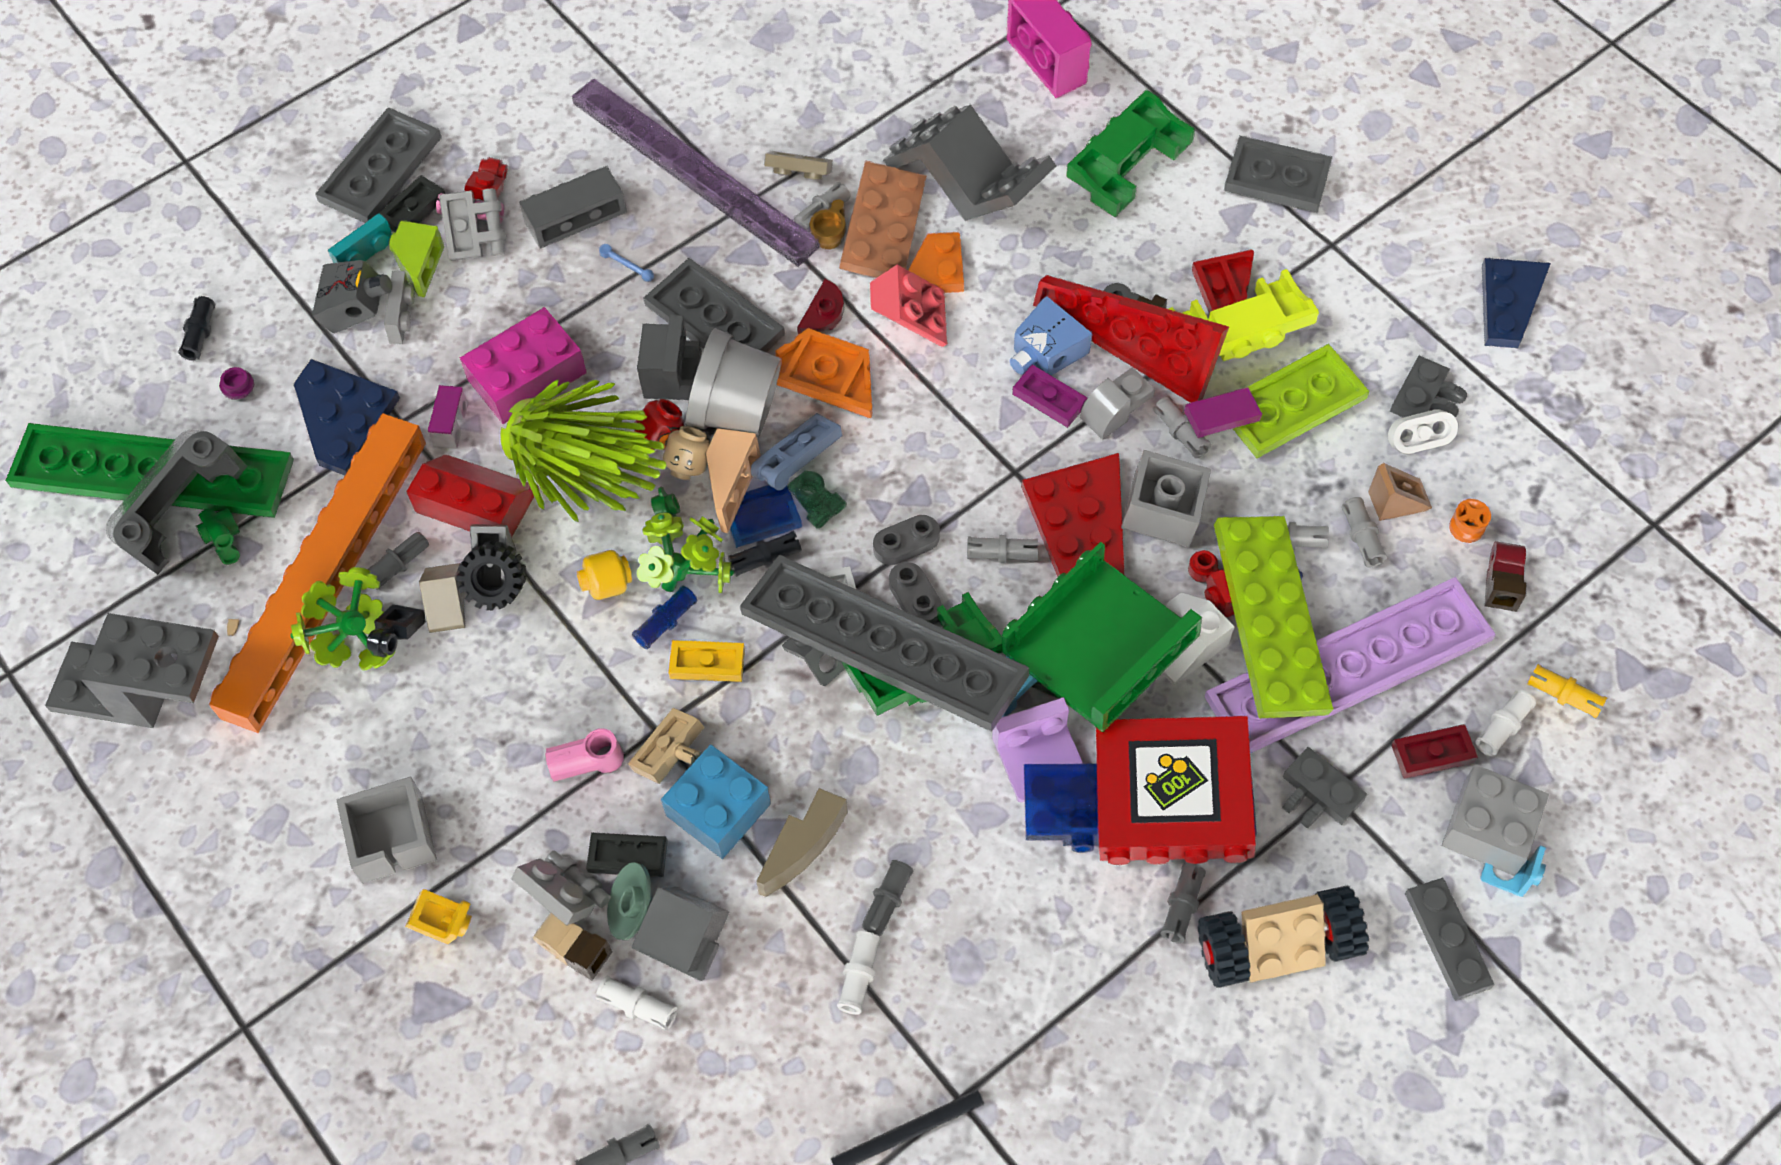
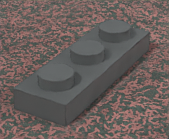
M1442 877L1409 888L1405 896L1454 1000L1457 1001L1491 989L1495 985L1444 878Z

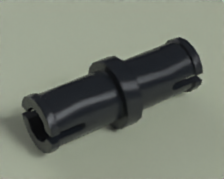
M198 296V298L194 299L190 318H187L183 325L185 334L178 353L182 358L190 361H195L196 358L200 359L204 339L209 337L211 331L209 323L216 304L212 299L205 296Z
M791 531L767 542L760 540L756 542L757 546L734 555H729L728 559L731 562V568H734V575L738 577L740 574L764 565L768 568L779 555L787 557L801 552L799 540L795 539L797 538L796 533Z

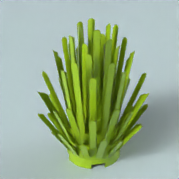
M555 380L535 398L523 399L508 411L512 415L508 420L506 429L501 427L502 449L508 459L513 460L516 475L519 474L520 481L524 487L526 481H528L538 506L542 510H544L545 503L535 481L551 503L558 501L574 521L579 522L577 514L547 476L578 507L585 511L590 509L588 505L565 482L595 501L599 502L600 500L615 511H626L621 503L600 492L589 484V481L621 498H628L630 496L640 499L637 493L620 486L622 481L649 491H653L656 485L623 472L620 468L652 478H658L660 471L648 466L662 470L666 468L665 461L648 456V454L656 452L653 449L664 450L662 442L648 440L644 438L647 435L644 433L613 429L644 430V425L640 423L621 422L622 420H643L647 418L644 411H573L616 401L619 399L616 395L591 398L568 404L611 389L615 383H607L595 387L599 384V381L592 380L552 399L564 391L570 384V382H564L557 387L558 380Z

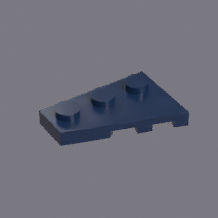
M1494 258L1484 259L1482 264L1484 346L1519 348L1551 263Z

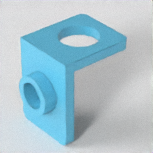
M1540 845L1511 880L1499 879L1493 872V865L1485 863L1480 877L1481 881L1523 897L1532 884L1538 886L1542 880L1546 865L1541 862L1546 847Z

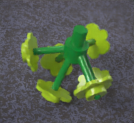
M659 513L654 515L651 520L645 522L646 526L643 527L642 531L644 535L648 536V542H658L663 545V548L653 546L649 549L648 554L643 553L639 556L638 561L641 566L638 567L636 574L640 581L648 582L652 588H658L661 585L663 590L674 592L678 581L685 580L687 574L718 576V593H723L724 583H730L734 571L731 569V562H725V552H721L719 557V551L713 547V541L707 535L708 533L718 541H723L721 537L716 535L719 528L714 525L713 519L707 520L702 516L699 521H696L690 517L689 520L700 527L701 530L697 536L691 534L687 537V543L682 546L681 553L674 552L672 545L674 538L683 535L684 524L681 517H672L669 513ZM719 557V568H716V559Z
M361 567L350 568L348 572H339V583L344 586L354 587L351 604L346 607L345 611L335 607L337 599L333 596L335 594L334 586L326 585L322 581L313 583L310 590L302 596L304 605L301 608V613H296L297 624L291 625L292 633L290 637L294 639L295 645H302L305 653L310 654L308 636L316 635V639H313L310 643V648L315 651V661L319 665L325 666L330 664L332 667L338 668L342 665L343 661L348 660L351 656L350 648L344 644L345 638L348 635L357 636L366 647L358 656L361 660L359 662L361 670L365 671L372 667L379 668L385 665L395 652L386 657L374 656L367 649L368 637L366 635L375 630L374 621L384 613L381 610L383 603L379 599L372 600L367 594H361V590L379 588L380 582L377 580V576L371 574V571ZM326 612L336 616L335 623L308 629L305 628L304 620L302 619V616H304L305 618L314 617L319 620L325 616ZM338 630L340 632L339 634L333 635L331 631Z

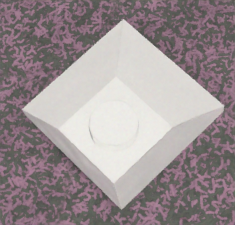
M1182 592L1167 602L1165 606L1181 618L1192 609L1202 617L1200 636L1163 672L1174 686L1229 645L1234 629L1233 624L1209 600Z

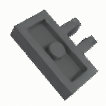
M1419 355L1396 396L1390 412L1400 417H1407L1439 409L1456 417L1459 413V408L1456 404L1463 403L1467 393L1464 388L1457 386L1455 383H1444L1450 368Z
M1309 747L1302 752L1283 774V778L1296 788L1295 792L1282 807L1286 812L1290 813L1292 810H1295L1305 797L1315 803L1313 808L1305 813L1301 824L1307 829L1324 811L1342 825L1368 795Z

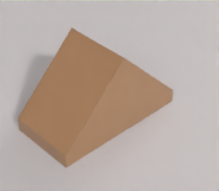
M1385 463L1377 467L1368 493L1379 521L1425 512L1432 508L1420 478Z

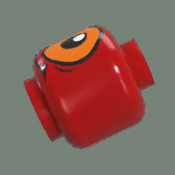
M667 399L649 401L642 410L647 418L635 420L634 422L644 425L645 429L634 430V432L647 434L644 438L648 440L662 442L665 450L670 433L680 430V427L684 426L682 411L676 404Z

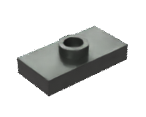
M591 832L586 870L588 873L618 875L627 864L634 862L644 865L649 876L664 877L668 844L667 837Z

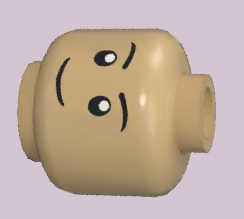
M682 426L680 430L670 433L664 450L663 461L666 462V467L671 470L672 476L682 480H690L691 476H699L705 472L707 467L706 451L710 445V441L706 439L707 435L705 432L697 428Z

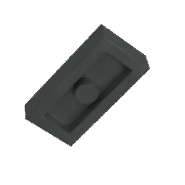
M420 175L386 206L380 214L388 221L391 231L396 233L400 221L420 223L436 208L437 200L440 201L438 195L440 193L446 194L445 190Z

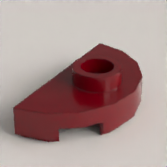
M826 278L824 279L797 327L798 334L807 328L818 332L828 328L832 330L842 320L844 300L842 292L835 283Z

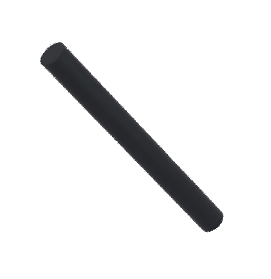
M975 1090L830 1158L832 1165H857L984 1105L983 1099L979 1091Z

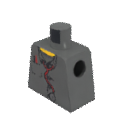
M362 260L325 264L322 267L312 317L333 334L373 318L377 314L380 296L389 294L392 291V282L386 274H378L369 264Z

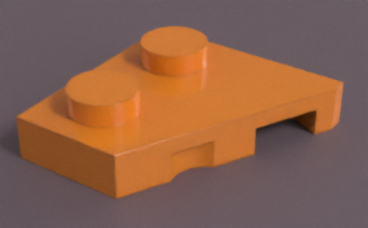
M960 232L928 233L908 271L944 290V293L964 292Z

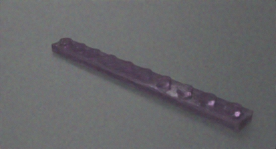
M595 78L572 95L575 106L797 267L820 248L819 239L815 238L814 235Z

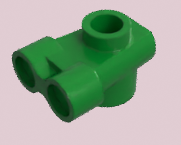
M210 508L200 512L198 516L201 523L196 525V528L204 544L212 542L215 552L223 564L231 565L237 562L240 558V553L235 546H232V543L234 541L233 536L239 534L240 531L230 510L226 508L215 513Z

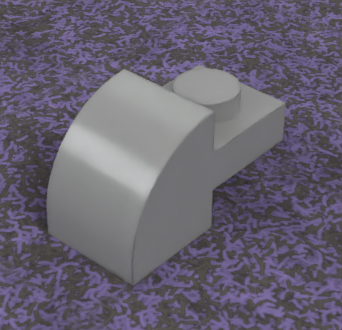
M1132 367L1113 381L1109 378L1105 379L1087 398L1082 407L1080 419L1103 440L1127 423L1130 413L1154 397L1155 388Z

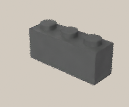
M608 166L590 171L583 176L561 183L554 188L532 195L519 202L524 221L539 249L627 213L623 192Z

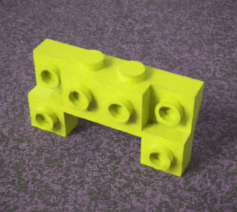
M1287 269L1281 271L1278 281L1267 284L1263 277L1257 279L1254 290L1257 296L1210 311L1209 319L1197 299L1191 301L1190 309L1182 313L1229 326L1219 354L1223 362L1233 358H1243L1251 352L1262 348H1273L1284 341L1286 333L1315 324L1319 314L1312 299L1303 294ZM1174 307L1168 308L1169 310L1175 311Z

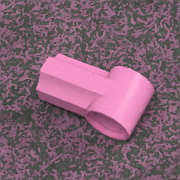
M604 728L591 731L584 739L546 748L545 753L547 766L554 782L596 770L602 773H611L617 770L624 760V752L615 735L610 730ZM605 746L611 747L608 753L597 755L601 748Z

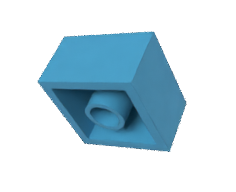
M711 744L661 798L665 815L722 860L771 805L768 787Z

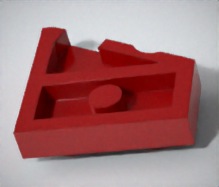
M1253 249L1193 262L1192 273L1209 315L1210 311L1247 299L1254 258Z

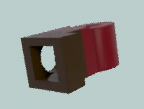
M1498 541L1493 543L1489 558V568L1487 569L1485 607L1518 611L1526 597L1527 583L1524 582L1525 546ZM1496 594L1512 597L1507 600H1502L1497 598Z

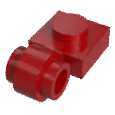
M488 157V159L482 158L478 172L473 171L465 184L464 191H472L474 199L484 201L482 190L493 188L496 190L498 200L504 188L508 165L503 164L500 159Z
M1207 550L1194 553L1190 558L1188 566L1189 575L1197 582L1207 583L1204 591L1206 600H1209L1226 618L1234 615L1225 572L1223 569L1219 570L1216 556Z

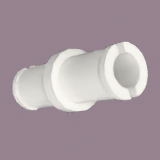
M1516 690L1502 709L1496 710L1491 716L1490 725L1475 741L1477 748L1485 755L1495 756L1506 740L1519 732L1521 728L1520 723L1536 705L1534 697L1525 690Z
M867 931L856 933V941L850 962L845 964L843 974L846 978L837 1006L846 1013H862L868 983L874 979L875 971L872 967L878 945L881 941L880 937L874 933Z
M606 976L597 989V1000L625 1011V1015L633 1020L639 1017L661 1027L665 1031L671 1027L677 1014L676 1006L649 996L648 991L641 987L633 989Z

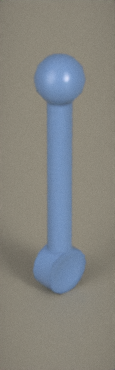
M609 244L600 246L599 252L601 257H611L640 274L646 282L653 280L654 273L652 270H644L612 251Z

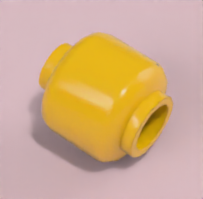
M614 550L586 556L582 562V570L577 571L581 591L588 590L595 600L621 595L626 591L627 584L632 582L627 558L625 555L620 556Z

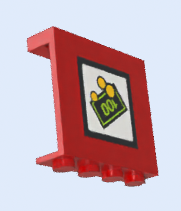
M1248 716L1116 719L1104 732L1096 728L1100 861H1107L1112 865H1125L1130 863L1131 860H1146L1149 864L1159 865L1168 863L1169 860L1185 859L1187 863L1201 864L1207 862L1208 859H1224L1229 863H1241L1247 861L1248 858H1255L1256 839Z

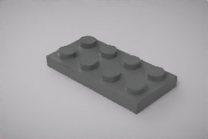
M388 107L315 193L318 202L366 223L385 208L442 138L440 130Z
M691 258L684 261L643 297L645 306L668 323L669 315H683L686 337L692 341H699L702 349L705 348L706 342L714 328L733 335L735 341L767 352L785 335L782 325Z

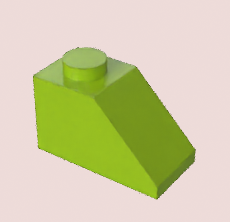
M400 221L396 233L391 235L390 251L393 252L400 270L406 272L407 280L414 286V291L418 297L425 298L445 246L437 226Z

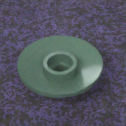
M634 862L627 864L616 877L610 892L611 898L607 909L608 926L611 934L616 939L624 941L631 939L639 931L653 899L650 876L646 867Z

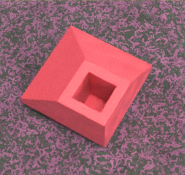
M898 264L870 282L871 310L941 347L947 345L944 290Z

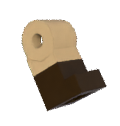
M552 913L548 915L533 936L535 942L553 954L556 959L593 981L612 954L606 939L595 933L591 934L574 923L567 926Z

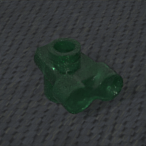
M805 470L788 485V489L808 513L806 519L817 530L823 527L832 517L839 514L847 505V502L837 492L832 494L825 488L824 479L817 472Z

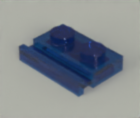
M766 485L745 493L729 530L734 544L738 548L801 528L802 521L787 485L782 490Z

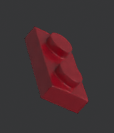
M1465 724L1394 739L1391 745L1404 779L1473 764L1478 759Z

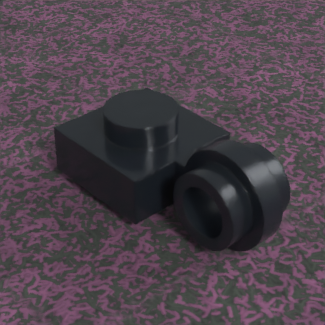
M392 604L374 621L375 630H372L367 638V649L374 656L378 657L392 655L396 650L397 640H408L426 623L424 610Z

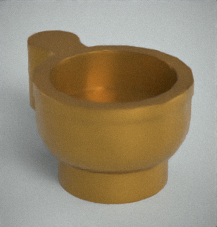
M840 199L832 202L831 209L820 210L810 219L809 224L812 237L818 246L823 249L830 250L838 247L846 231L844 202Z

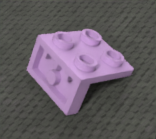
M1064 697L1002 717L993 729V742L1018 802H1024L1087 780V771L1067 727L1069 709Z

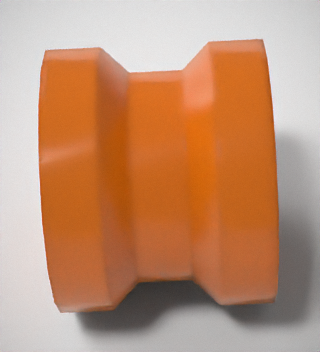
M1463 500L1458 504L1449 522L1451 534L1461 542L1472 543L1478 541L1483 536L1491 520V512L1486 504L1479 500ZM1465 522L1474 523L1475 526L1468 525Z

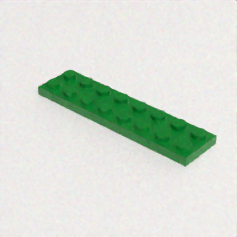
M28 423L5 481L11 488L125 500L175 439ZM230 446L248 466L236 480L229 475H221L210 483L204 477L197 474L171 505L202 510L211 508L214 511L228 508L231 513L275 518L294 458L290 452Z

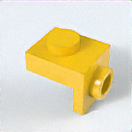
M422 889L419 892L405 927L449 944L457 936L463 937L472 918L471 915L467 914L471 903L464 900L457 903Z

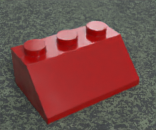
M447 454L423 463L406 491L415 512L467 531H470L471 524L507 525L511 537H513L534 498L528 482H526L524 487L520 479Z

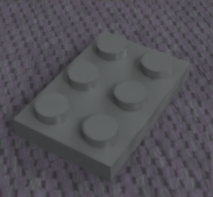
M1239 135L1224 191L1318 213L1333 156Z

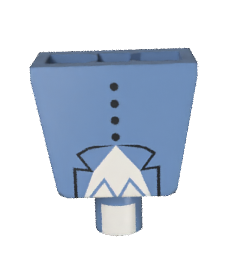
M1046 296L1017 328L1014 338V350L1017 354L1010 359V365L1020 375H1023L1033 364L1052 376L1090 353L1092 333Z

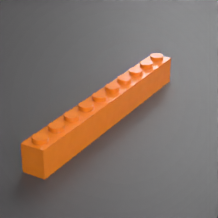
M382 413L377 423L370 427L367 440L361 450L354 454L351 460V467L345 477L336 484L334 495L327 507L322 508L317 524L311 534L307 535L302 541L299 554L293 564H290L284 572L283 581L277 591L268 598L265 611L259 621L250 628L246 643L240 653H237L232 658L229 671L222 683L214 688L209 705L221 720L259 733L305 654L303 646H296L294 639L290 637L292 633L291 625L298 622L296 613H301V608L304 605L302 602L303 594L310 590L313 583L322 581L326 585L330 584L335 587V594L333 596L337 599L344 585L339 583V572H348L350 568L356 566L426 445L419 425ZM328 612L319 620L314 617L305 618L302 616L305 628L321 626ZM315 635L308 636L309 645L315 637Z

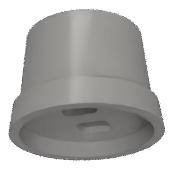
M714 328L706 342L696 371L686 412V426L706 430L709 426L755 433L759 437L773 400L782 358L735 341L733 335Z

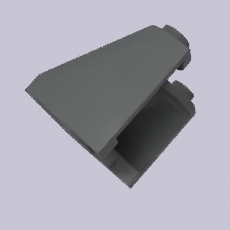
M188 430L181 433L111 515L106 523L105 531L107 537L158 575L169 561L163 556L161 551V543L167 537L153 528L154 525L197 474L204 477L210 483L221 475H229L237 480L248 466L227 443L210 432Z

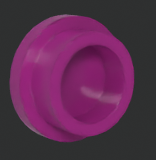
M232 367L222 373L219 387L225 397L233 400L241 399L249 395L253 390L254 379L248 371L239 367Z

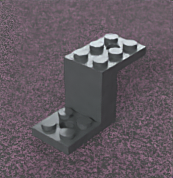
M971 104L960 109L957 106H953L943 115L939 112L927 121L925 118L920 120L910 128L912 134L907 139L902 137L890 146L891 153L883 159L887 166L894 168L921 159L965 221L1015 206L1057 166L1050 155L1037 160L1035 157H1031L1021 165L1018 163L1012 164Z
M107 613L95 645L71 641L45 706L50 712L154 728L164 699L189 703L195 702L219 636L214 629ZM171 654H177L176 661Z

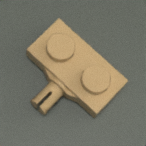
M672 708L628 765L635 773L660 784L678 760L692 765L701 755L700 751H696L689 746L704 729V726L699 719Z

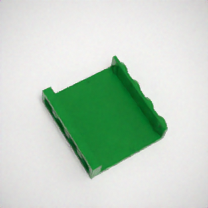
M1102 542L1091 551L1086 550L1077 560L1076 566L1067 574H1060L1052 584V588L1043 597L1037 596L1030 603L1027 612L1018 620L1013 619L1006 625L1002 633L1003 654L1029 667V674L1057 697H1064L1067 705L1101 732H1104L1200 636L1202 617L1192 609L1182 618L1107 563L1104 560L1105 544Z

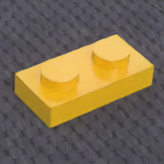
M672 640L669 677L670 679L742 682L745 656L744 643Z

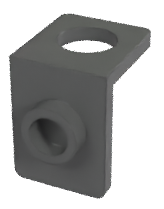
M789 638L782 644L785 651L804 659L822 686L829 684L845 670L842 661L835 659L834 667L828 672H822L819 668V660L825 653L793 638Z

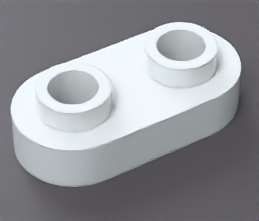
M1439 409L1403 417L1396 420L1389 428L1388 441L1394 449L1405 454L1443 446L1455 438L1458 431V423L1452 414ZM1439 421L1438 429L1433 431L1434 423ZM1407 429V436L1401 439L1402 431Z

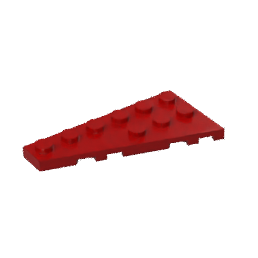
M1049 275L1044 276L1039 281L1033 306L1036 307L1047 296L1092 333L1091 342L1188 402L1192 403L1203 400L1229 326Z
M1119 453L1022 480L1021 488L1057 577L1062 573L1067 574L1076 566L1077 560L1086 550L1091 551L1100 542L1105 544L1104 560L1125 575L1123 529L1121 528L1122 506Z

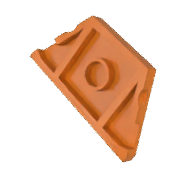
M807 328L797 335L794 341L784 344L775 350L776 356L782 358L777 382L778 386L871 419L873 412L869 349Z

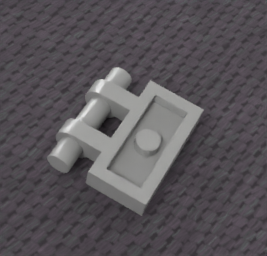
M495 189L482 190L484 202L475 203L472 191L439 195L449 260L483 257L482 243L491 244L492 255L505 254L503 241H506L505 230H501L499 212H502L501 202L497 201ZM486 214L488 231L479 232L477 215Z
M555 850L547 855L545 861L539 858L518 866L511 878L567 926L590 916L595 905L603 908L611 898L609 894L601 889L602 884L594 877L588 878L577 869L576 862L568 856L562 857Z

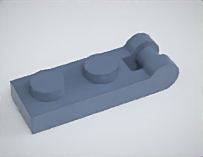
M816 413L756 459L751 466L752 476L761 481L767 480L768 485L777 490H782L788 484L789 478L842 437L841 426Z

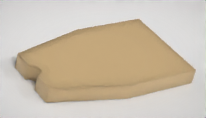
M228 619V636L235 635L239 619Z

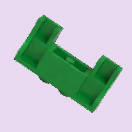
M1146 89L1118 117H1112L1107 123L1106 128L1098 136L1093 135L1089 139L1086 147L1067 164L1066 177L1089 191L1092 203L1113 217H1116L1135 199L1137 186L1123 177L1153 148L1170 159L1175 160L1193 142L1195 128L1176 117L1167 109L1158 96Z
M969 592L962 594V603L946 610L944 605L937 607V619L943 626V629L998 654L1003 652L1002 636L996 627L986 619ZM842 662L859 693L864 694L876 716L904 702H907L909 706L918 701L920 703L927 702Z

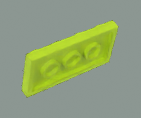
M1328 343L1248 386L1262 412V417L1258 422L1236 427L1233 430L1257 459L1366 400L1370 391Z

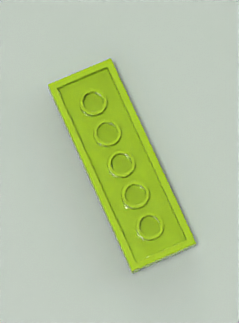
M1285 516L1218 517L1214 523V529L1258 718L1329 715L1333 710V705Z

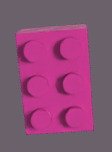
M1008 0L1006 40L1052 95L1058 98L1087 84L1092 42L1089 34L1082 30L1074 21L1072 14L1068 10H1064L1057 0Z
M545 307L460 357L468 382L502 424L508 422L512 415L508 411L517 402L523 399L535 398L555 380H558V387L564 382L572 383L587 373L580 348Z

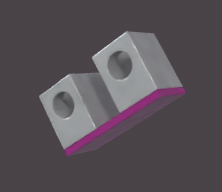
M439 385L427 430L434 447L458 448L461 429L457 420H465L468 401L462 387Z

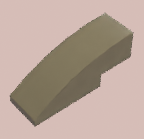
M819 788L803 820L791 815L788 816L756 881L760 895L767 897L788 884L823 852L848 814L847 799Z

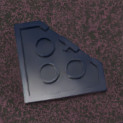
M310 359L293 384L319 466L344 476L351 467V460L354 454L361 450L367 440L370 427L377 423L382 413L390 415L400 400L396 390Z

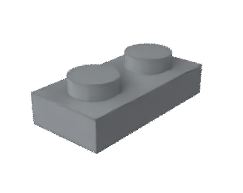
M392 271V291L388 294L384 326L389 344H403L404 331L410 330L411 318L410 312L407 310L408 304L414 303V286L408 283L405 271Z

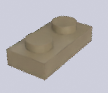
M770 151L765 153L764 166L773 167V173L791 175L793 170L804 172V178L821 180L823 175L832 173L833 160Z

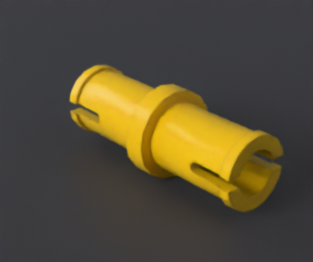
M1537 664L1533 672L1547 679V681L1544 682L1531 675L1527 685L1557 698V703L1563 706L1567 703L1593 716L1595 719L1598 717L1601 709L1587 703V701L1590 700L1603 707L1607 700V697H1603L1577 684V679L1571 676L1567 679L1542 667L1540 664Z

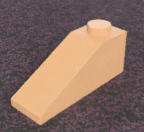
M717 428L706 451L720 529L721 532L728 533L753 477L751 466L761 454L755 433Z

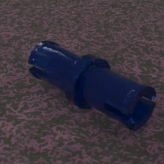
M682 585L663 605L658 604L652 610L653 614L637 630L632 632V637L642 648L648 650L667 629L672 630L678 625L677 620L692 605L697 603V597L688 587Z

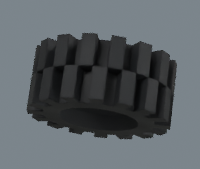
M491 541L484 542L482 546H475L460 563L457 582L461 581L462 584L458 588L460 593L466 591L468 594L464 598L466 601L470 602L472 599L476 601L474 607L481 609L483 605H487L486 610L493 611L496 606H498V609L505 608L508 603L511 604L522 590L527 577L524 576L526 566L525 564H520L522 560L520 554L514 556L511 553L514 548L510 545L505 549L502 547V542L497 541L494 545H491ZM484 564L499 566L505 575L504 584L497 588H490L484 585L479 577L480 567Z

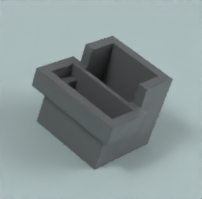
M669 315L668 324L642 325L637 372L644 399L689 400L702 354L699 341L686 340L683 315Z
M676 886L658 887L634 940L632 949L699 981H703L720 945L714 941L718 940L729 911Z

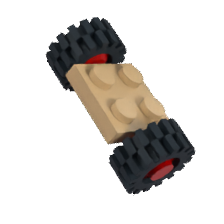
M1349 885L1319 891L1312 896L1241 911L1242 928L1240 923H1237V917L1235 914L1233 915L1232 911L1199 918V926L1197 927L1200 935L1198 937L1199 944L1202 946L1201 954L1205 959V968L1208 970V976L1212 980L1214 987L1220 988L1247 981L1251 983L1326 966L1325 952L1329 954V958L1334 962L1366 955L1369 950L1367 943L1369 942V935L1366 933L1368 927L1367 922H1364L1363 919L1365 915L1363 908L1360 909L1359 907L1360 901L1358 896L1355 897V891L1352 888L1350 889Z

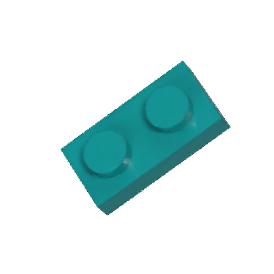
M379 213L328 249L332 262L367 261L379 251L384 250L389 245L392 235L388 221Z

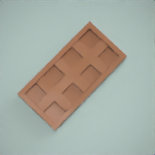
M865 160L839 269L874 278L879 277L897 264L906 269L926 175Z

